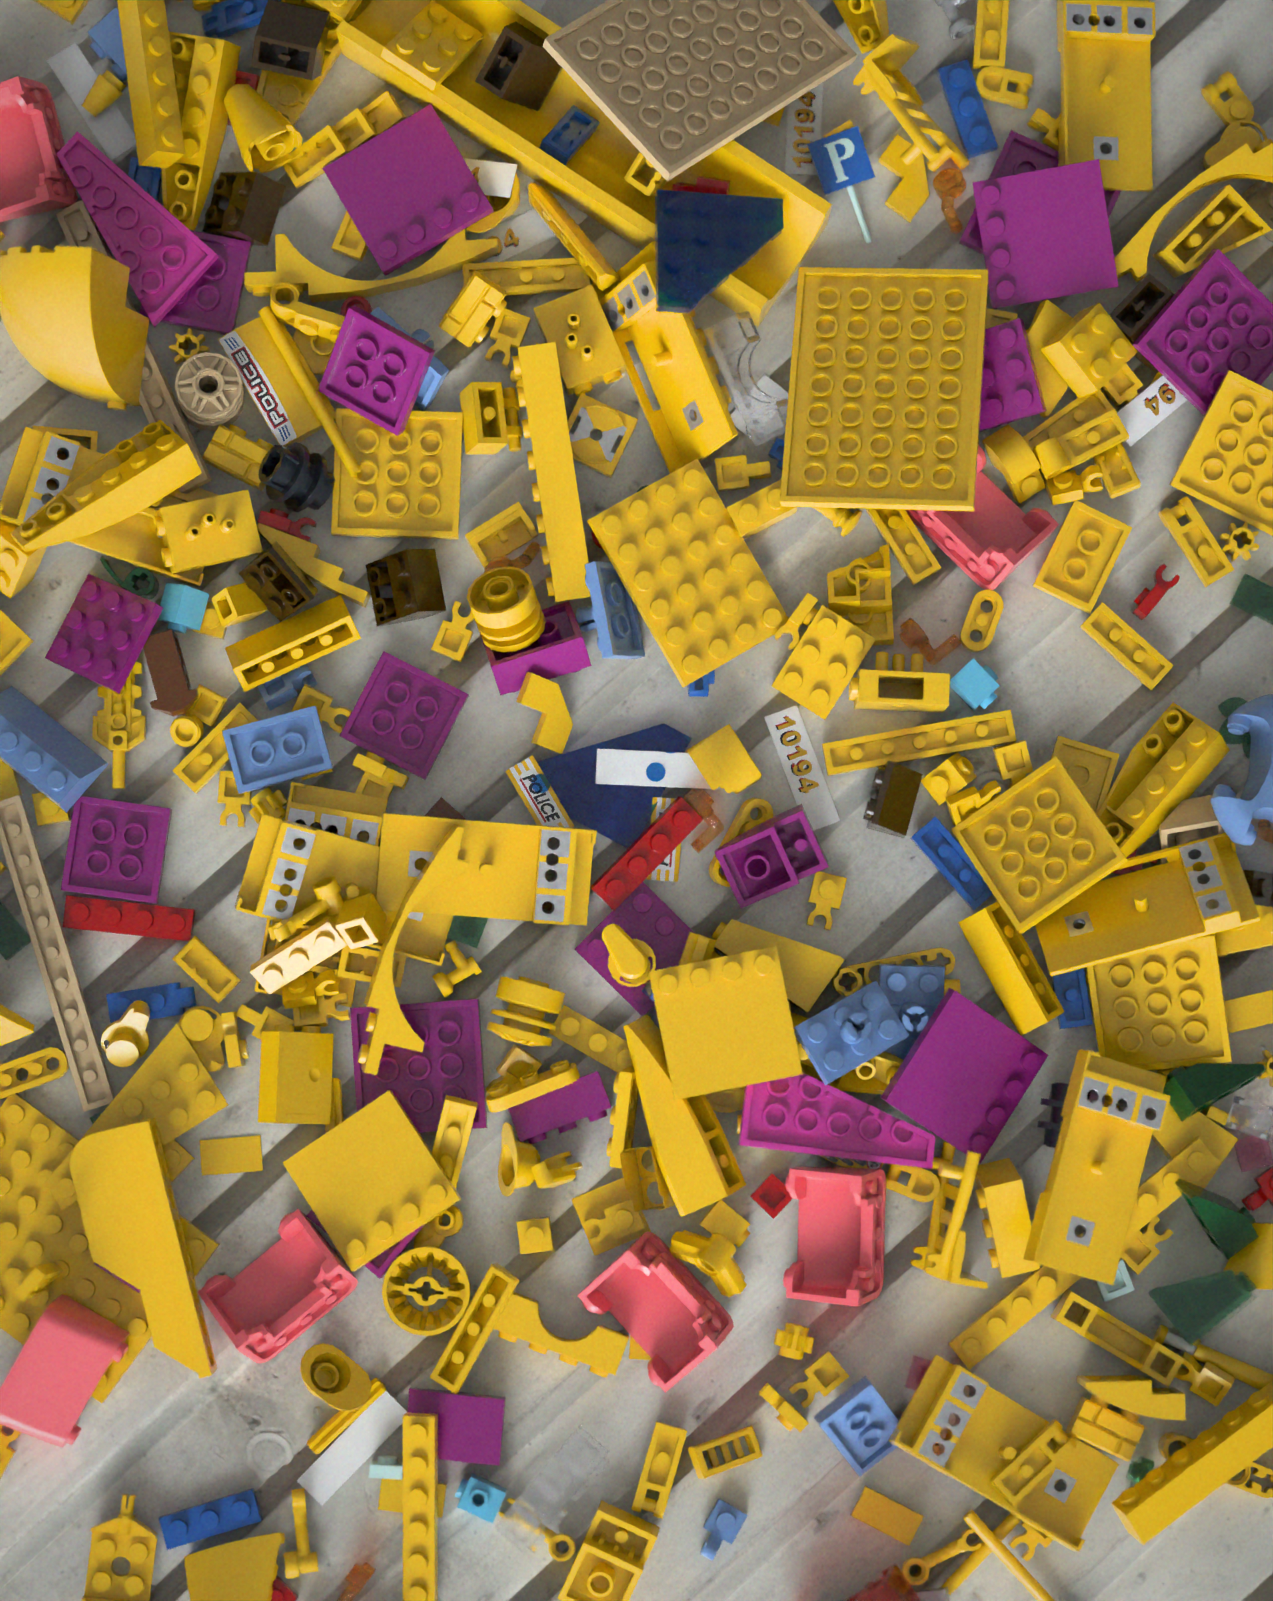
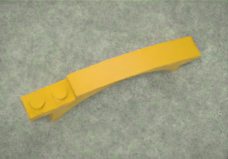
M1270 138L1254 148L1256 153L1254 154L1246 143L1199 174L1157 210L1115 257L1117 279L1128 273H1131L1136 283L1145 278L1149 248L1159 226L1174 207L1194 192L1218 182L1234 179H1256L1273 183L1272 139Z
M464 229L450 237L431 259L414 270L397 277L366 281L348 279L322 270L302 256L285 234H275L276 271L244 273L245 287L248 293H253L254 296L267 297L270 296L271 289L275 284L289 282L296 286L299 295L304 294V291H308L311 303L346 300L351 296L366 298L419 286L463 270V264L480 263L498 254L497 239L467 240Z
M453 825L435 848L407 892L381 947L364 1000L366 1006L376 1008L375 1013L370 1012L368 1015L365 1031L370 1033L367 1044H361L358 1055V1063H362L361 1069L364 1073L377 1075L384 1044L423 1052L424 1042L406 1021L396 998L392 973L394 950L401 928L417 903L439 884L467 872L469 862L457 859L464 828L461 826Z

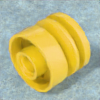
M511 566L492 569L476 578L469 587L467 593L469 606L484 645L491 650L503 653L518 651L538 640L543 633L546 620L530 576L522 569Z
M501 976L495 996L507 1002L508 1006L507 1009L491 1010V1014L504 1017L503 1025L488 1021L487 1030L493 1031L502 1039L532 1047L546 1045L551 1047L553 1039L540 1035L541 1028L556 1030L557 1026L544 1020L545 1013L560 1014L565 993L550 989V984L519 976L518 980Z

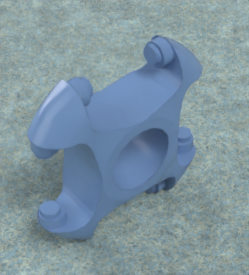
M1267 694L1248 701L1229 715L1227 724L1229 733L1234 735L1250 733L1249 775L1240 799L1235 798L1236 793L1232 791L1230 786L1219 784L1213 790L1210 800L1213 811L1225 833L1233 843L1244 846H1251L1256 840L1257 832L1254 830L1253 824H1250L1252 819L1273 823V694Z

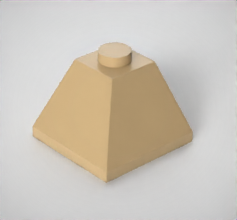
M1212 795L1183 800L1159 826L1160 850L1225 833L1213 811L1210 802ZM1167 857L1160 859V865L1167 863Z

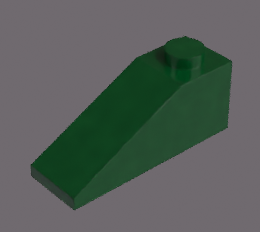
M1196 1063L1187 1069L1182 1065L1167 1075L1169 1081L1164 1086L1163 1094L1171 1096L1170 1105L1181 1121H1184L1253 1082L1266 1068L1263 1064Z
M1178 1179L1175 1182L1207 1237L1227 1260L1259 1237L1252 1226L1256 1221L1244 1206L1239 1209L1230 1199L1185 1180Z

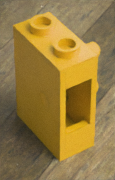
M592 284L533 308L534 317L545 343L556 342L561 380L568 396L573 393L576 396H580L581 393L586 394L593 390V385L603 381L605 384H610L623 377L622 373L626 372V364Z
M248 489L161 507L156 511L157 517L153 518L157 536L162 535L165 548H161L162 560L165 567H170L171 574L256 556L263 552Z
M877 652L875 670L860 669L856 677H852L849 682L848 699L854 701V709L943 713L949 706L950 673L923 672L924 655L921 653H913L911 655L910 672L905 671L904 654L893 655L892 671H888L889 654L887 652Z
M275 1025L274 1031H262L258 1122L330 1124L333 1033H321V1027L302 1026V1032H294V1025Z

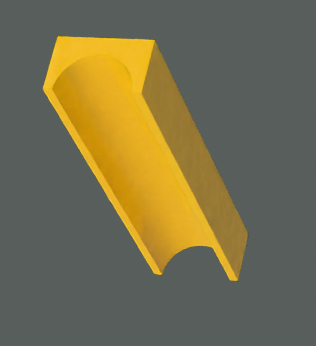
M372 0L354 20L348 23L344 20L341 21L336 29V33L344 56L423 108L431 104L440 119L507 163L517 164L519 171L641 251L651 242L657 241L670 270L757 327H759L828 224L832 207L831 203L734 140L667 181L659 194L653 196L644 194L624 179L640 151L564 69L561 70L539 111L501 99L475 82L505 26L518 22L542 39L562 29L520 0ZM431 1L444 7L484 34L481 44L434 91L380 57L383 47ZM575 105L600 123L597 130L565 166L539 149L542 140L570 108ZM698 176L730 181L726 213L693 209L694 199L671 197L673 184L683 182L696 185Z

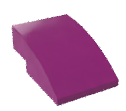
M802 804L751 828L714 851L741 909L800 883V879L829 867L828 860Z
M409 1388L408 1413L438 1414V1459L500 1465L506 1397L477 1395L469 1392L455 1394L452 1391Z

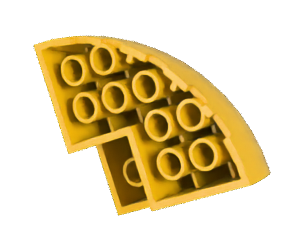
M33 246L30 252H27L24 247L8 248V253L7 251L0 250V316L11 340L23 357L46 379L78 397L94 402L108 404L107 408L119 411H126L127 406L139 407L149 318L125 307L130 268L88 247L55 246V250L42 246Z

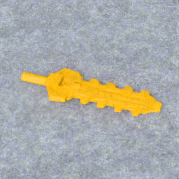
M135 662L120 693L104 686L98 687L97 696L104 698V709L97 711V716H93L92 738L113 752L112 789H125V753L130 752L131 749L146 740V716H142L141 710L135 709V699L142 697V687L135 685V675L142 673V663Z

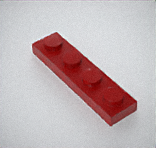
M678 796L590 888L615 911L701 823L703 818L682 797Z
M66 895L63 928L189 942L193 934L195 910Z

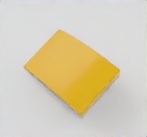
M1142 1375L1077 1376L1078 1384L1116 1407L1153 1418L1186 1420L1185 1393L1174 1387L1152 1388V1381Z
M601 1500L557 1599L562 1601H629L657 1540L660 1527Z

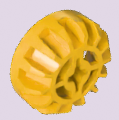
M434 1246L417 1247L403 1253L390 1265L383 1280L382 1298L388 1315L400 1328L421 1336L436 1335L450 1329L461 1319L469 1305L471 1283L465 1266L451 1252ZM428 1267L427 1275L421 1276L415 1282L407 1281L415 1270ZM433 1267L446 1275L450 1286L442 1285L438 1278L432 1276ZM425 1282H430V1288L443 1292L432 1293L429 1299H426L423 1292L415 1289L423 1287ZM406 1295H412L414 1301L419 1305H423V1311L414 1308ZM439 1298L448 1299L446 1304L440 1309L428 1312L429 1306L434 1304Z

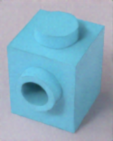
M166 583L160 604L163 610L158 620L168 623V630L172 629L174 632L186 634L187 629L200 630L209 593L187 585Z
M974 658L950 679V687L973 711L979 705L983 709L988 707L998 697L994 691L1000 685L996 682L998 676L987 665L982 667Z
M472 1473L469 1481L463 1478L458 1487L455 1497L459 1498L460 1501L457 1507L493 1524L507 1489Z

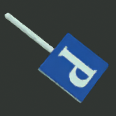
M858 126L808 143L807 145L824 195L847 187L865 242L871 243V237L853 187L855 184L875 177Z

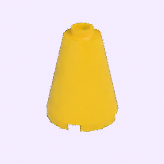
M236 84L227 91L224 104L244 164L249 171L254 172L253 169H259L260 173H268L289 162L292 159L290 152L295 146L299 150L302 144V136L298 129L250 85Z

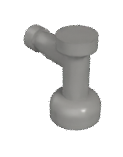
M935 0L938 6L943 7L951 22L949 33L952 39H959L974 29L975 26L972 20L968 17H962L958 10V7L967 0Z

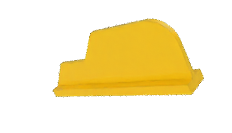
M155 1117L95 1132L84 1137L72 1151L70 1172L93 1262L140 1290L155 1348L198 1373L199 1378L212 1376L217 1370V1365L200 1297L197 1293L198 1289Z

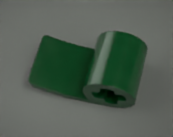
M103 555L101 556L100 561L105 569L125 590L147 600L157 595L159 582L148 569L143 567L133 569L123 582L110 567L106 558ZM138 580H146L149 583V587L147 589L144 587L139 589L136 583Z

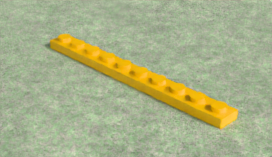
M1199 1137L1139 1185L1125 1241L1182 1195L1175 1184L1178 1179L1195 1185L1220 1164ZM1042 1265L1040 1269L1032 1273L948 1343L949 1346L970 1370L1081 1279L1082 1276Z

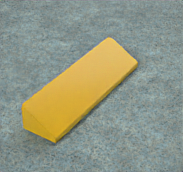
M533 182L528 184L529 203L597 287L603 291L619 281L620 276L550 190Z
M494 1263L490 1265L429 1377L455 1394L459 1393L520 1281L500 1264Z

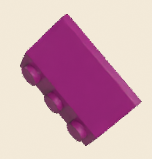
M570 601L542 609L546 620L544 631L538 640L528 647L514 652L503 653L491 650L484 645L500 696L519 691L527 672L551 680L592 666Z

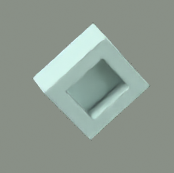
M1122 1259L1119 1260L1113 1285L1095 1280L1104 1302L1135 1290Z
M378 1456V1461H372L370 1464L369 1478L402 1479L403 1462H397L398 1457Z

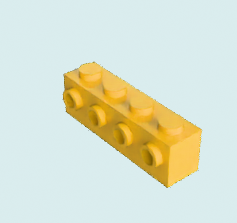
M340 594L227 646L225 650L232 669L244 692L355 642L361 639Z
M998 901L958 922L964 937L971 945L980 966L986 972L995 993L1002 1001L1020 1036L1065 1012L1023 935L1017 931Z

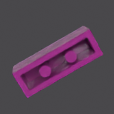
M596 1071L580 1077L575 1082L508 1108L520 1142L528 1140L529 1144H534L547 1139L545 1132L558 1128L559 1134L577 1128L576 1121L588 1117L589 1122H593L608 1116L606 1109L612 1106L600 1074Z

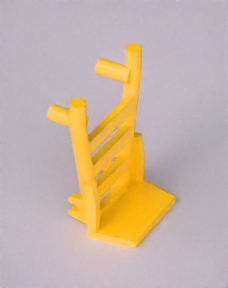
M892 33L862 61L865 65L853 80V84L859 86L863 82L865 83L860 91L863 95H867L872 91L877 92L879 99L885 102L914 141L900 156L905 164L910 165L923 152L929 160L926 165L933 172L949 158L953 160L960 170H963L969 165L970 161L924 111L922 106L925 103L918 91L900 70L920 46L915 41ZM924 133L929 134L941 147L939 151Z
M943 1142L940 1158L933 1157L932 1169L938 1170L937 1178L940 1182V1191L933 1200L927 1246L913 1247V1252L920 1254L921 1257L918 1260L911 1259L910 1264L922 1269L929 1275L950 1283L987 1289L988 1283L971 1273L961 1271L966 1232L962 1231L961 1227L975 1181L980 1154L967 1151L964 1167L952 1165L955 1147L947 1142ZM950 1178L961 1180L959 1187L949 1183ZM947 1197L955 1201L952 1212L945 1209ZM945 1225L948 1226L947 1231H946V1235H945Z

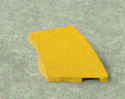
M1048 299L1039 304L1030 328L1026 329L1047 410L1039 413L1043 418L1050 415L1068 388V384L1040 349L1072 319L1070 315Z
M888 544L881 546L878 551L863 559L859 557L851 561L848 566L840 567L827 574L828 608L877 638L872 646L894 645L891 569Z
M1255 1222L1252 1224L1259 1237L1228 1260L1221 1276L1216 1281V1287L1273 1290V1223Z
M279 1532L251 1537L184 1556L190 1601H271L272 1584L279 1567L276 1565L280 1544L285 1542V1534Z

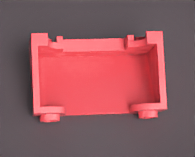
M20 76L0 82V222L65 208L77 202L76 188L56 155L65 144L53 97L45 84Z
M978 445L974 511L906 510L911 520L978 586L985 590H994L1053 533L1059 524L1047 511L1040 508H1033L1025 514L982 472L986 464V456L984 450Z
M790 1168L786 1177V1190L790 1192L792 1198L799 1199L797 1262H794L784 1272L783 1284L786 1288V1298L859 1307L879 1297L884 1279L885 1172L881 1169Z
M299 1209L287 1214L280 1221L278 1233L281 1239L232 1279L227 1275H215L209 1278L204 1287L197 1292L236 1349L259 1364L265 1363L279 1354L351 1294L358 1284V1280L308 1217Z
M645 1232L577 1296L582 1300L584 1307L590 1313L603 1315L609 1311L652 1358L647 1365L648 1376L655 1385L660 1386L666 1393L715 1351L732 1331L734 1325L728 1312L679 1259L672 1256L668 1246L654 1233Z
M65 1294L60 1295L41 1315L0 1388V1424L62 1448L67 1443L72 1445L82 1430L78 1426L82 1411L107 1367L113 1360L119 1363L126 1353L129 1345L124 1342L130 1333Z

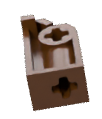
M172 629L150 635L143 649L157 700L150 701L151 708L173 717L184 714L194 704L195 700L199 697L197 689L192 690L178 636Z

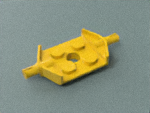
M122 1494L121 1510L118 1517L91 1528L92 1537L85 1592L81 1601H150L158 1533L136 1518V1514H133L136 1495ZM125 1557L128 1559L130 1571L127 1574L121 1575L114 1570L113 1562L115 1558Z

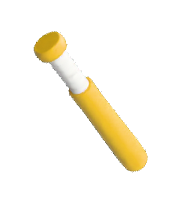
M1161 1324L1154 1335L1153 1340L1157 1343L1169 1344L1181 1351H1186L1204 1364L1208 1361L1235 1379L1258 1390H1261L1273 1381L1272 1374L1199 1342H1190L1172 1332L1170 1333L1165 1325Z

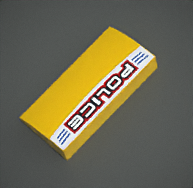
M261 316L218 339L228 358L238 368L243 384L279 445L286 448L295 442L300 443L323 429L322 424ZM278 322L330 415L336 421L334 407L328 397L318 391L320 384L284 323Z

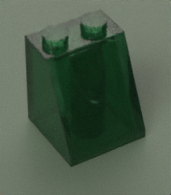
M1230 1269L1155 1288L1148 1294L1189 1345L1198 1346L1257 1298V1295L1253 1292L1257 1286L1245 1272L1237 1273V1271Z

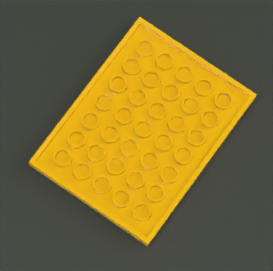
M799 267L780 490L781 506L974 511L989 271L987 269Z
M14 1094L8 1096L0 1107V1328L25 1345L45 1309L60 1295L65 1294L129 1332L130 1334L124 1342L129 1345L126 1353L119 1363L113 1360L107 1367L92 1394L93 1398L103 1403L152 1337L142 1296L134 1289L94 1265L95 1262L92 1260L78 1201L61 1210L45 1185V1181L79 1142V1139L23 1097ZM179 1214L194 1277L196 1278L220 1244ZM54 1261L63 1269L58 1277L39 1296L22 1301L14 1293L15 1289L19 1286L16 1282L17 1278L29 1266L32 1268L40 1263L47 1264Z

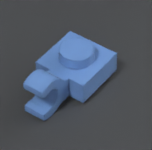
M307 664L257 686L270 711L297 697L296 689H302L304 684L311 687L317 685V681L314 675L310 674L311 671Z
M718 1498L703 1526L704 1529L711 1533L700 1553L713 1560L723 1540L730 1544L733 1543L748 1515Z

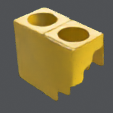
M730 724L686 750V753H689L712 790L720 787L724 788L727 793L734 791V793L739 794L762 778L761 772Z
M652 1146L627 1149L620 1152L625 1189L628 1190L629 1200L632 1201L634 1212L649 1209L662 1210L676 1205L657 1163ZM649 1149L652 1153L655 1172L647 1171L642 1165V1155ZM657 1181L659 1195H663L664 1202L661 1204L651 1202L647 1196L648 1186L652 1182Z

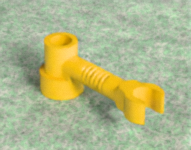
M331 876L317 882L312 887L317 897V902L298 912V914L271 925L267 930L272 940L277 938L278 942L286 939L295 932V929L325 911L330 916L340 913L344 900L340 894L341 886L337 878Z
M304 1488L291 1490L297 1551L284 1552L286 1579L297 1578L302 1573L319 1572L317 1552H310Z
M513 1498L507 1499L509 1503L514 1505L515 1513L507 1515L505 1512L499 1511L501 1518L507 1521L513 1520L548 1543V1550L553 1559L566 1561L573 1556L576 1544L570 1535L555 1533L521 1509L517 1500ZM559 1541L567 1542L569 1546L567 1552L559 1549Z
M967 1528L961 1533L959 1538L943 1546V1548L941 1547L922 1558L910 1557L905 1560L901 1569L902 1575L910 1584L920 1585L927 1580L930 1568L967 1550L976 1551L982 1546V1543L977 1542L974 1545H967L966 1537L974 1532L972 1528ZM917 1564V1573L909 1574L910 1566Z

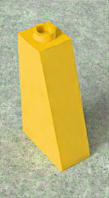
M733 919L728 924L721 922L711 936L716 940L714 948L725 956L777 946L787 999L805 1013L809 1012L844 962V959L838 955Z
M1169 1103L1162 1131L1153 1130L1151 1138L1168 1160H1171L1199 1137L1220 1162L1217 1167L1195 1184L1205 1189L1238 1141V1138L1201 1112L1181 1121Z

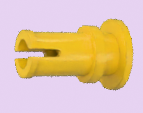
M812 507L830 519L835 528L841 527L842 537L847 536L856 527L862 514L861 510H857L855 513L851 512V508Z

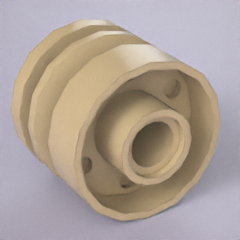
M204 352L193 355L181 365L176 374L175 390L180 410L189 424L200 430L216 431L219 425L227 428L230 424L237 421L243 410L245 397L240 372L234 363L221 354Z

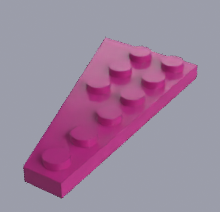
M77 131L56 155L116 261L130 268L128 281L153 326L156 327L219 257Z
M803 1073L801 1075L745 1086L738 1145L932 1169L936 1136L891 1116L872 1105L866 1104L828 1084L825 1086L824 1082Z

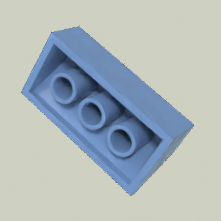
M13 686L0 692V759L67 813L109 764Z

